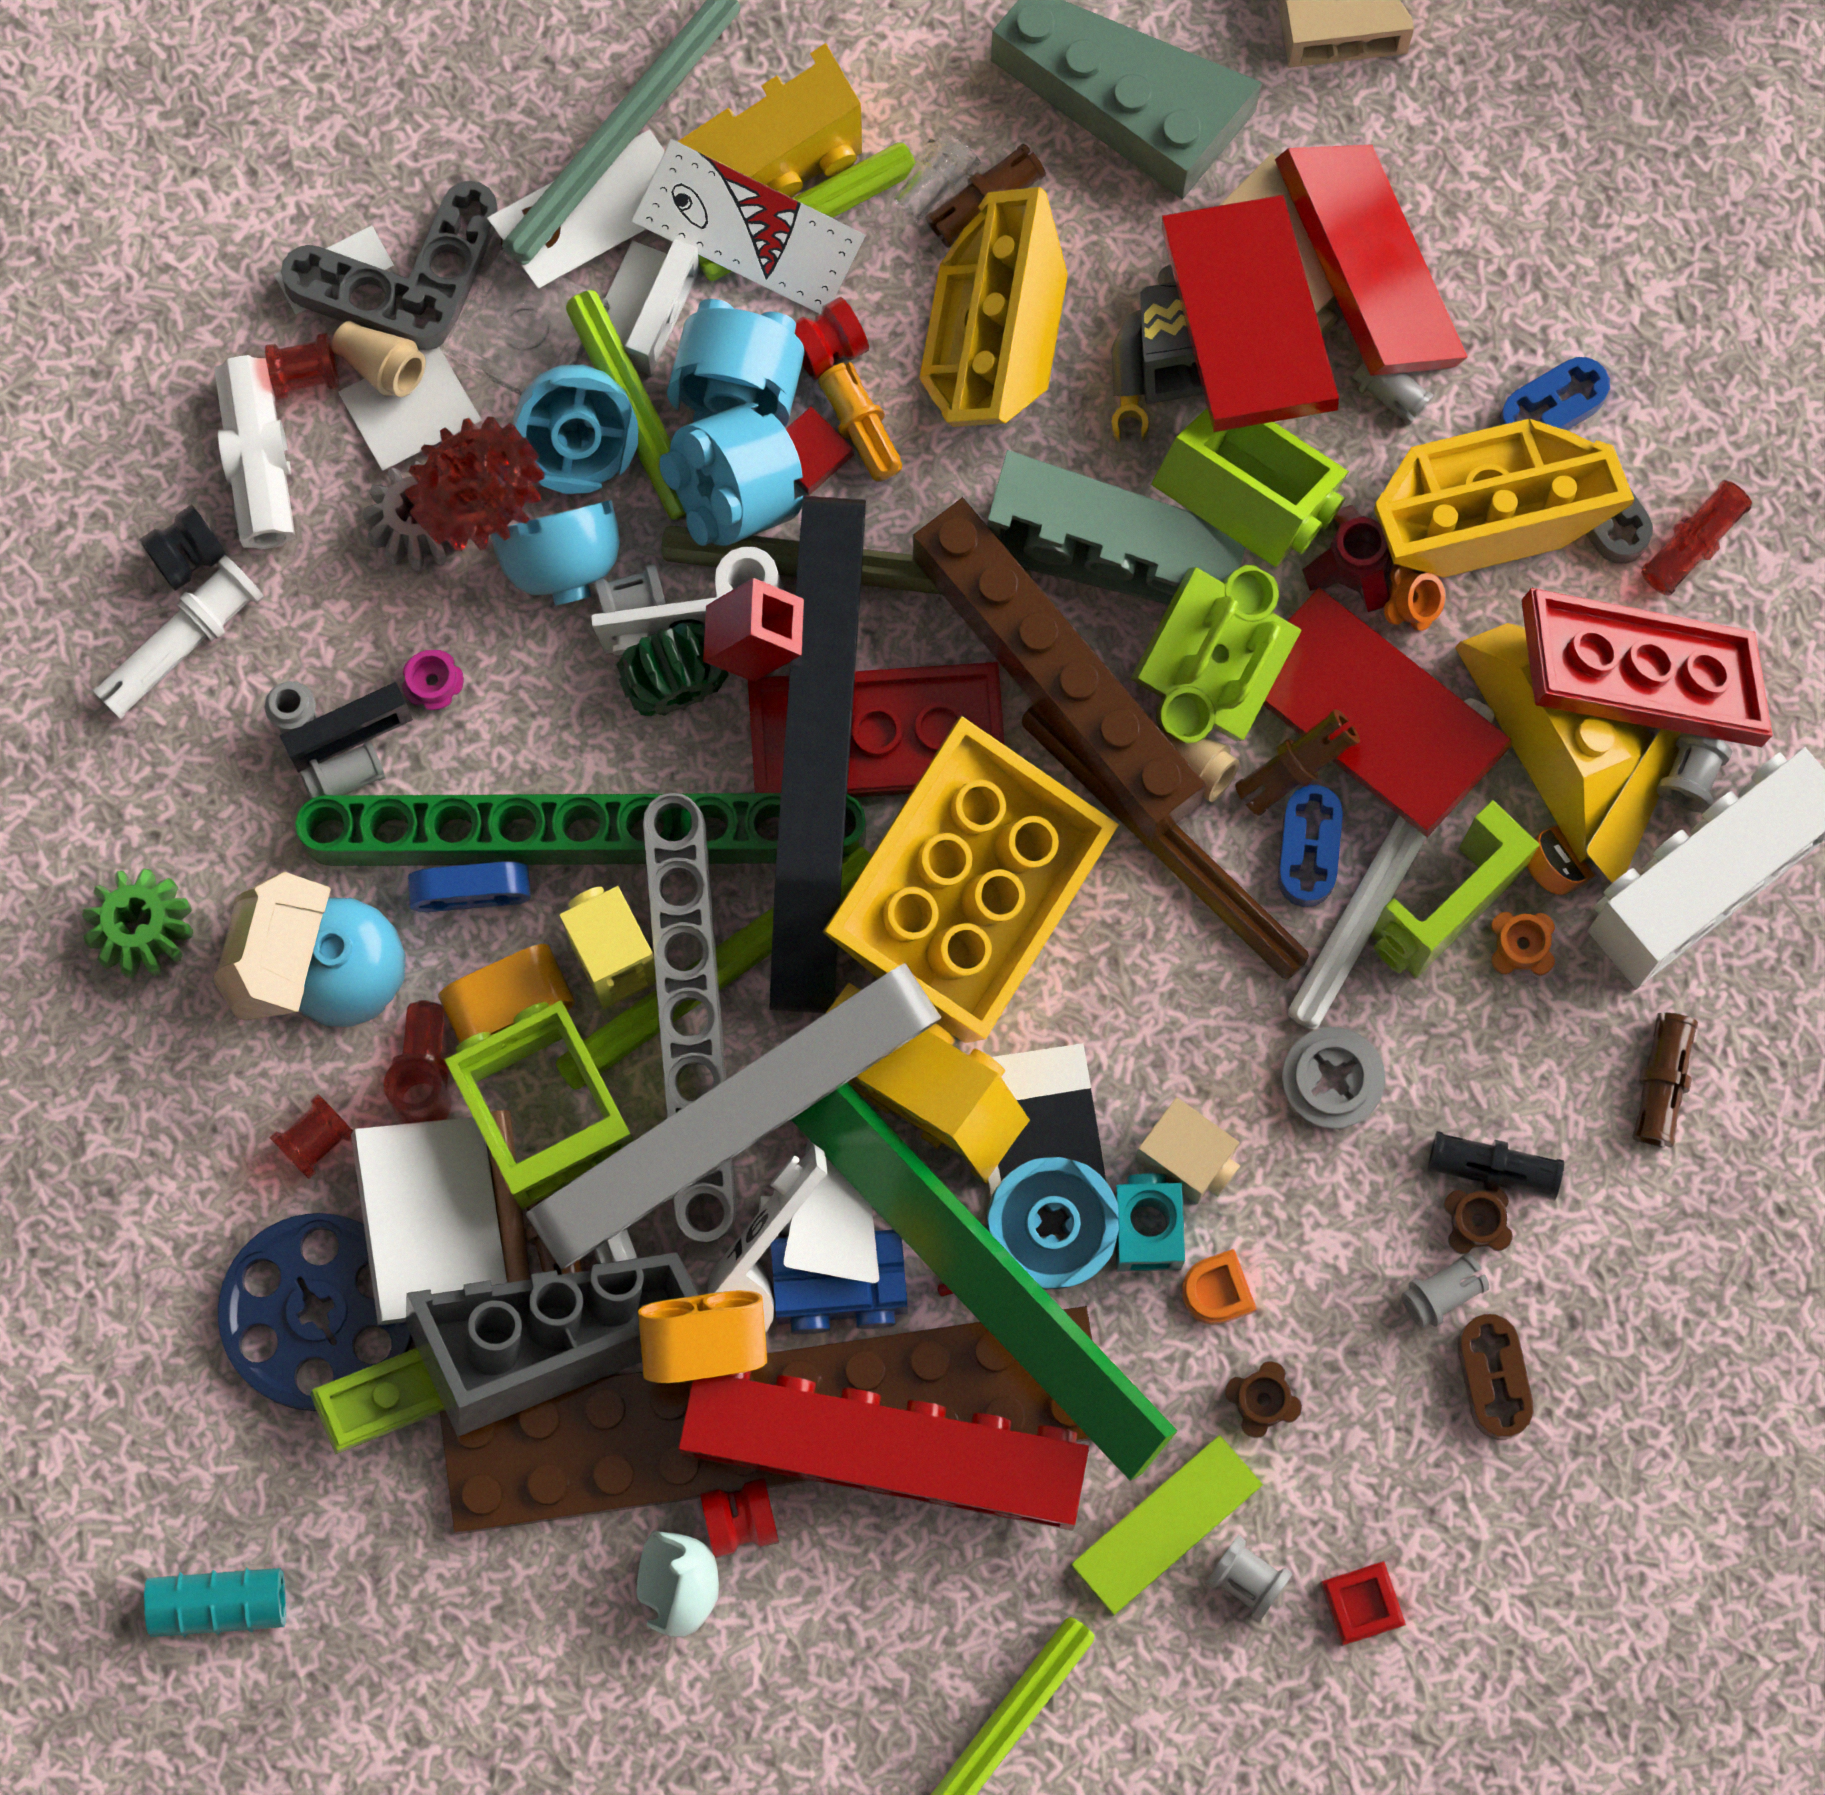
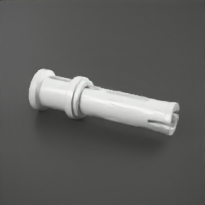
M224 555L218 561L220 569L193 594L185 592L179 597L180 602L177 606L180 610L98 687L96 686L92 689L120 720L130 708L206 637L210 641L215 638L219 639L225 634L223 626L248 602L258 603L264 597L257 586L227 556Z

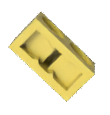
M619 886L606 892L603 887L591 888L570 900L568 903L570 909L559 915L569 943L602 1009L656 984L653 953Z

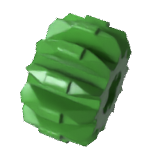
M143 868L133 885L124 871H117L115 873V883L118 889L110 893L106 887L98 885L93 890L95 896L103 904L102 907L83 909L82 917L84 920L95 926L84 935V941L91 949L101 948L97 960L106 969L120 962L121 973L126 978H134L139 970L141 961H143L152 976H159L161 965L157 957L164 952L171 960L175 962L181 961L183 954L172 940H186L193 936L192 927L181 921L192 911L191 905L186 898H175L178 886L170 878L156 884L153 872L150 869ZM140 912H144L150 920L149 925H138L135 934H131L125 926L126 921H137Z

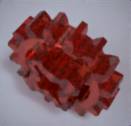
M488 416L481 429H478L470 418L463 419L461 433L453 435L451 431L444 427L440 430L442 444L437 448L427 444L421 447L422 452L427 457L426 463L424 465H412L409 468L408 472L418 482V484L405 489V495L414 504V507L410 510L412 516L436 543L440 545L447 540L456 551H462L469 539L480 550H484L487 548L489 535L497 533L500 538L506 541L510 538L507 525L512 520L524 524L528 522L529 517L522 509L525 503L540 502L541 495L532 485L544 479V472L535 462L539 458L538 453L526 437L523 438L513 424L509 423L502 428L494 417Z

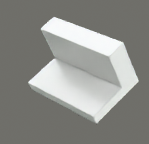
M674 239L668 254L632 240L603 302V306L635 370L652 376L700 271L698 249L695 246Z

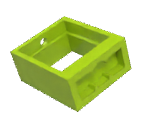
M1206 408L1176 436L1150 485L1260 558L1277 567L1292 550L1302 555L1314 540L1320 528L1325 530L1330 525L1345 501V497L1337 492L1349 471L1275 422L1213 432L1208 408Z
M562 1000L550 1006L547 1002L534 1004L515 1016L513 1020L515 1024L493 1035L490 1032L473 1035L456 1047V1054L444 1059L513 1197L522 1210L559 1191L634 1141ZM563 1039L604 1119L517 1164L476 1083Z

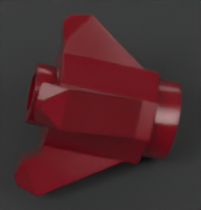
M1353 505L1343 507L1333 519L1336 534L1330 544V548L1302 569L1309 591L1316 590L1318 587L1321 589L1328 588L1332 584L1339 583L1360 593L1367 612L1382 609L1389 601L1385 577L1394 563L1381 524L1374 519L1361 516Z

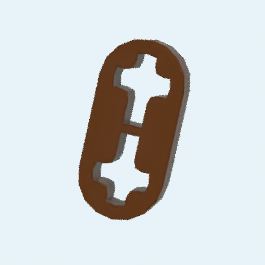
M1483 1314L1473 1318L1462 1329L1458 1338V1355L1470 1411L1476 1427L1490 1438L1507 1440L1520 1434L1530 1424L1534 1414L1533 1398L1520 1339L1515 1327L1506 1318L1499 1315ZM1481 1328H1489L1492 1337H1503L1506 1347L1496 1353L1498 1372L1490 1373L1488 1360L1484 1352L1474 1353L1471 1343L1481 1336ZM1501 1381L1506 1401H1517L1520 1407V1411L1510 1417L1509 1427H1502L1498 1417H1488L1485 1412V1407L1495 1401L1492 1382Z

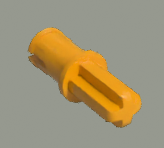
M848 362L846 365L840 363L829 368L819 377L818 384L827 400L831 403L840 422L838 432L843 438L852 440L873 480L882 482L897 475L902 470V462L881 423L885 416L883 409L879 405L873 404L852 363Z

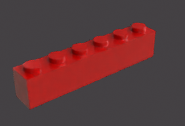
M751 1371L696 1379L692 1382L679 1446L682 1456L1073 1531L1075 1527L1089 1445L1076 1443L1077 1433L1074 1431L1039 1425L1037 1435L1010 1430L1012 1420L984 1413H973L971 1423L945 1418L946 1407L922 1401L908 1400L906 1410L880 1406L881 1395L853 1388H842L841 1398L814 1393L816 1383L813 1381L784 1375L777 1376L776 1385L750 1381Z

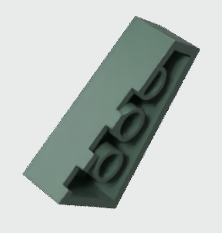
M1018 0L992 30L991 61L1182 200L1257 109L1262 82L1064 0Z
M1010 450L1006 451L987 525L1022 568L1167 605L1170 604L1188 568L1197 567L1223 582L1227 575L1241 567L1245 551L1244 546L1193 512Z

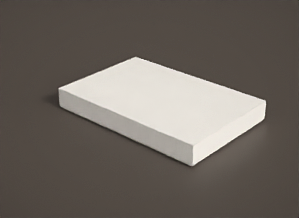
M473 1117L360 1128L352 1132L351 1139L378 1325L406 1322V1295L408 1292L431 1289V1294L463 1290V1284L491 1280V1285L507 1283L486 1141Z

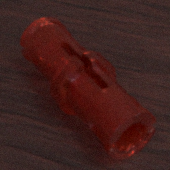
M1723 480L1713 494L1691 517L1683 516L1673 527L1674 536L1649 563H1645L1641 568V574L1646 582L1659 593L1671 596L1675 592V588L1702 559L1711 560L1720 549L1719 541L1752 508V501L1745 491L1733 482Z

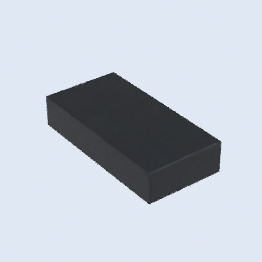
M394 682L307 722L299 728L281 734L280 738L297 772L300 773V771L310 767L309 761L316 759L318 764L413 719L397 683Z

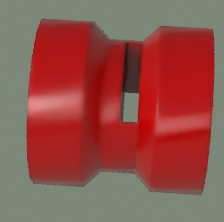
M838 297L823 305L821 314L815 317V322L806 317L795 320L796 329L794 334L800 339L805 350L802 365L813 380L818 379L826 370L833 367L834 358L837 360L842 358L853 360L869 351L865 332L854 311L842 297Z
M765 1478L745 1482L740 1491L726 1493L721 1489L700 1493L715 1558L734 1554L740 1545L753 1543L758 1547L779 1543Z

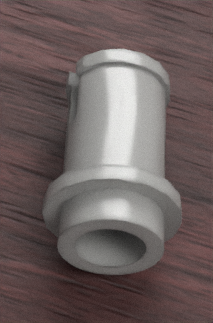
M1363 362L1353 375V378L1361 384L1358 390L1362 394L1367 390L1370 391L1403 419L1407 426L1414 421L1434 397L1431 392L1423 389L1406 373L1371 376Z
M287 681L280 683L272 688L266 697L264 705L266 716L273 726L279 728L281 734L299 728L307 722L318 718L315 713L316 703L312 692L307 686L299 682Z
M370 741L364 743V746L318 764L316 759L309 761V768L300 771L310 800L324 795H343L374 781L386 779L380 760Z
M1465 1254L1460 1260L1422 1282L1420 1279L1415 1278L1409 1282V1290L1402 1293L1401 1298L1408 1314L1419 1327L1422 1328L1429 1323L1437 1327L1443 1323L1444 1314L1479 1293L1483 1294L1489 1290V1282L1485 1274L1478 1278L1474 1275L1460 1283L1463 1279L1482 1269L1475 1258L1470 1254Z

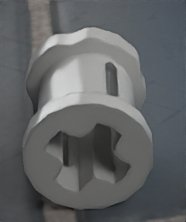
M655 563L645 566L642 573L607 581L602 577L595 581L602 613L666 604Z
M1681 733L1676 741L1679 752L1668 777L1660 779L1656 792L1670 803L1692 812L1704 813L1712 806L1714 798L1710 791L1719 769L1730 760L1733 751L1722 740Z
M1238 1535L1205 1584L1212 1589L1218 1586L1225 1589L1252 1609L1251 1617L1260 1622L1293 1573L1286 1568L1277 1571L1246 1549V1540Z

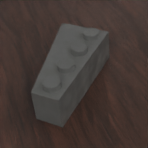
M677 1252L593 1265L590 1271L557 1275V1270L531 1274V1279L491 1285V1280L463 1284V1290L431 1294V1289L408 1292L406 1295V1325L456 1435L459 1437L642 1362L638 1310L650 1303L697 1296L698 1293Z

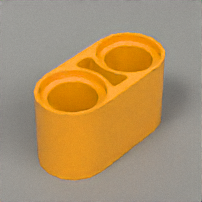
M538 944L518 951L450 983L438 994V998L459 1043L478 1033L490 1032L493 1035L515 1024L513 1021L515 1016L534 1004L547 1002L550 1006L562 1000L568 1011L576 1002L548 944Z
M734 1290L650 1303L638 1310L643 1378L656 1383L690 1381L756 1370L767 1363L763 1298L757 1292Z

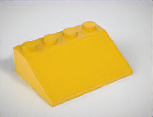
M961 716L955 722L826 925L823 933L878 979L906 963L942 1017L936 1024L964 1043L985 1040L1119 824Z

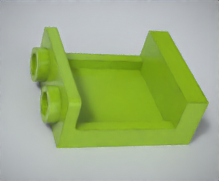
M1492 800L1474 818L1458 848L1478 869L1425 921H1418L1395 898L1391 899L1384 906L1371 933V936L1378 941L1374 945L1377 955L1395 972L1402 973L1406 969L1415 978H1418L1523 874L1540 844Z

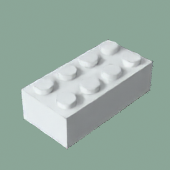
M1806 747L1789 760L1781 752L1775 755L1751 776L1752 781L1738 793L1741 798H1738L1732 791L1725 794L1702 814L1704 819L1690 831L1691 837L1683 829L1678 831L1654 851L1653 855L1655 857L1641 869L1644 872L1643 875L1640 876L1632 868L1603 892L1606 896L1593 907L1598 916L1587 932L1636 990L1825 841V769Z

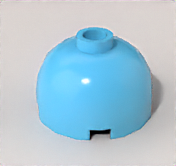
M560 365L539 374L522 391L513 414L514 448L520 462L522 461L524 467L532 473V477L543 487L564 494L591 493L602 488V482L611 479L617 472H619L620 476L630 466L638 446V421L626 392L608 374L586 365Z
M611 500L489 531L497 560L504 575L516 588L530 595L552 594L555 606L591 597L588 584L594 583L596 580L608 575L617 560L620 545L618 523Z
M328 898L299 1011L303 1015L325 1026L352 1027L376 1018L385 1010V1006L393 1000L405 978L406 954L396 928L378 909L354 898Z

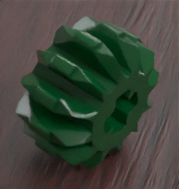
M680 623L672 629H660L650 637H642L637 645L627 647L623 652L621 659L616 664L621 677L619 678V683L625 698L629 697L633 709L639 711L640 715L651 717L659 714L666 716L675 710H685L689 705L703 702L707 695L718 692L722 687V684L729 676L728 671L703 662L704 624L693 623L687 626Z

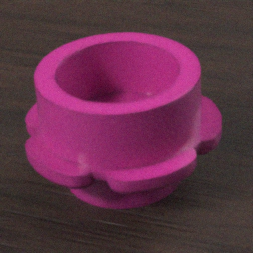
M441 650L421 651L411 657L403 668L405 681L402 683V690L408 701L414 705L423 704L428 710H440L449 706L452 702V696L459 694L462 690L464 683L463 672L459 667H455L454 658L447 652ZM431 675L438 677V682L435 685H428L426 680Z

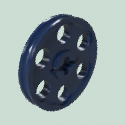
M311 1213L293 1216L259 1232L240 1250L230 1265L222 1283L218 1302L220 1337L225 1352L235 1370L252 1388L266 1398L289 1408L317 1411L311 1396L301 1392L298 1387L297 1374L299 1369L309 1360H324L330 1364L333 1370V1381L378 1364L362 1362L355 1353L357 1337L368 1328L378 1327L389 1333L391 1350L383 1361L408 1352L413 1338L406 1322L378 1325L374 1298H368L359 1291L357 1285L358 1276L361 1270L369 1265L364 1224L335 1214ZM317 1230L331 1231L336 1235L339 1243L338 1252L334 1259L324 1265H314L306 1261L303 1256L302 1247L307 1236ZM260 1261L274 1263L278 1266L281 1273V1281L278 1288L266 1297L251 1295L245 1287L247 1270L253 1264ZM301 1279H304L310 1293L313 1296L316 1295L321 1302L334 1301L335 1307L330 1309L327 1317L330 1322L328 1327L336 1339V1345L333 1346L326 1332L322 1328L320 1329L313 1321L302 1324L300 1317L306 1314L308 1306L305 1302L307 1297L299 1284ZM257 1326H267L273 1329L278 1339L274 1355L263 1362L248 1360L241 1348L245 1334Z

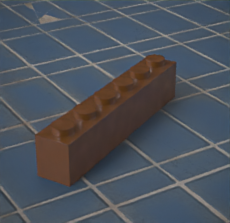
M963 497L913 534L912 559L1151 843L1201 805L1206 787L1205 782Z

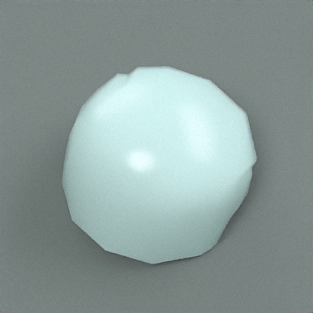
M652 1531L645 1542L639 1563L636 1592L637 1598L641 1603L653 1608L658 1613L657 1619L647 1621L649 1628L670 1637H684L697 1631L711 1613L718 1599V1570L715 1556L699 1540L680 1534Z

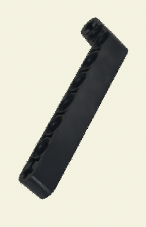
M803 496L796 582V596L804 599L802 655L792 660L790 664L775 870L769 1010L826 1014L835 1001L838 945L826 936L823 930L839 907L841 899L866 499Z

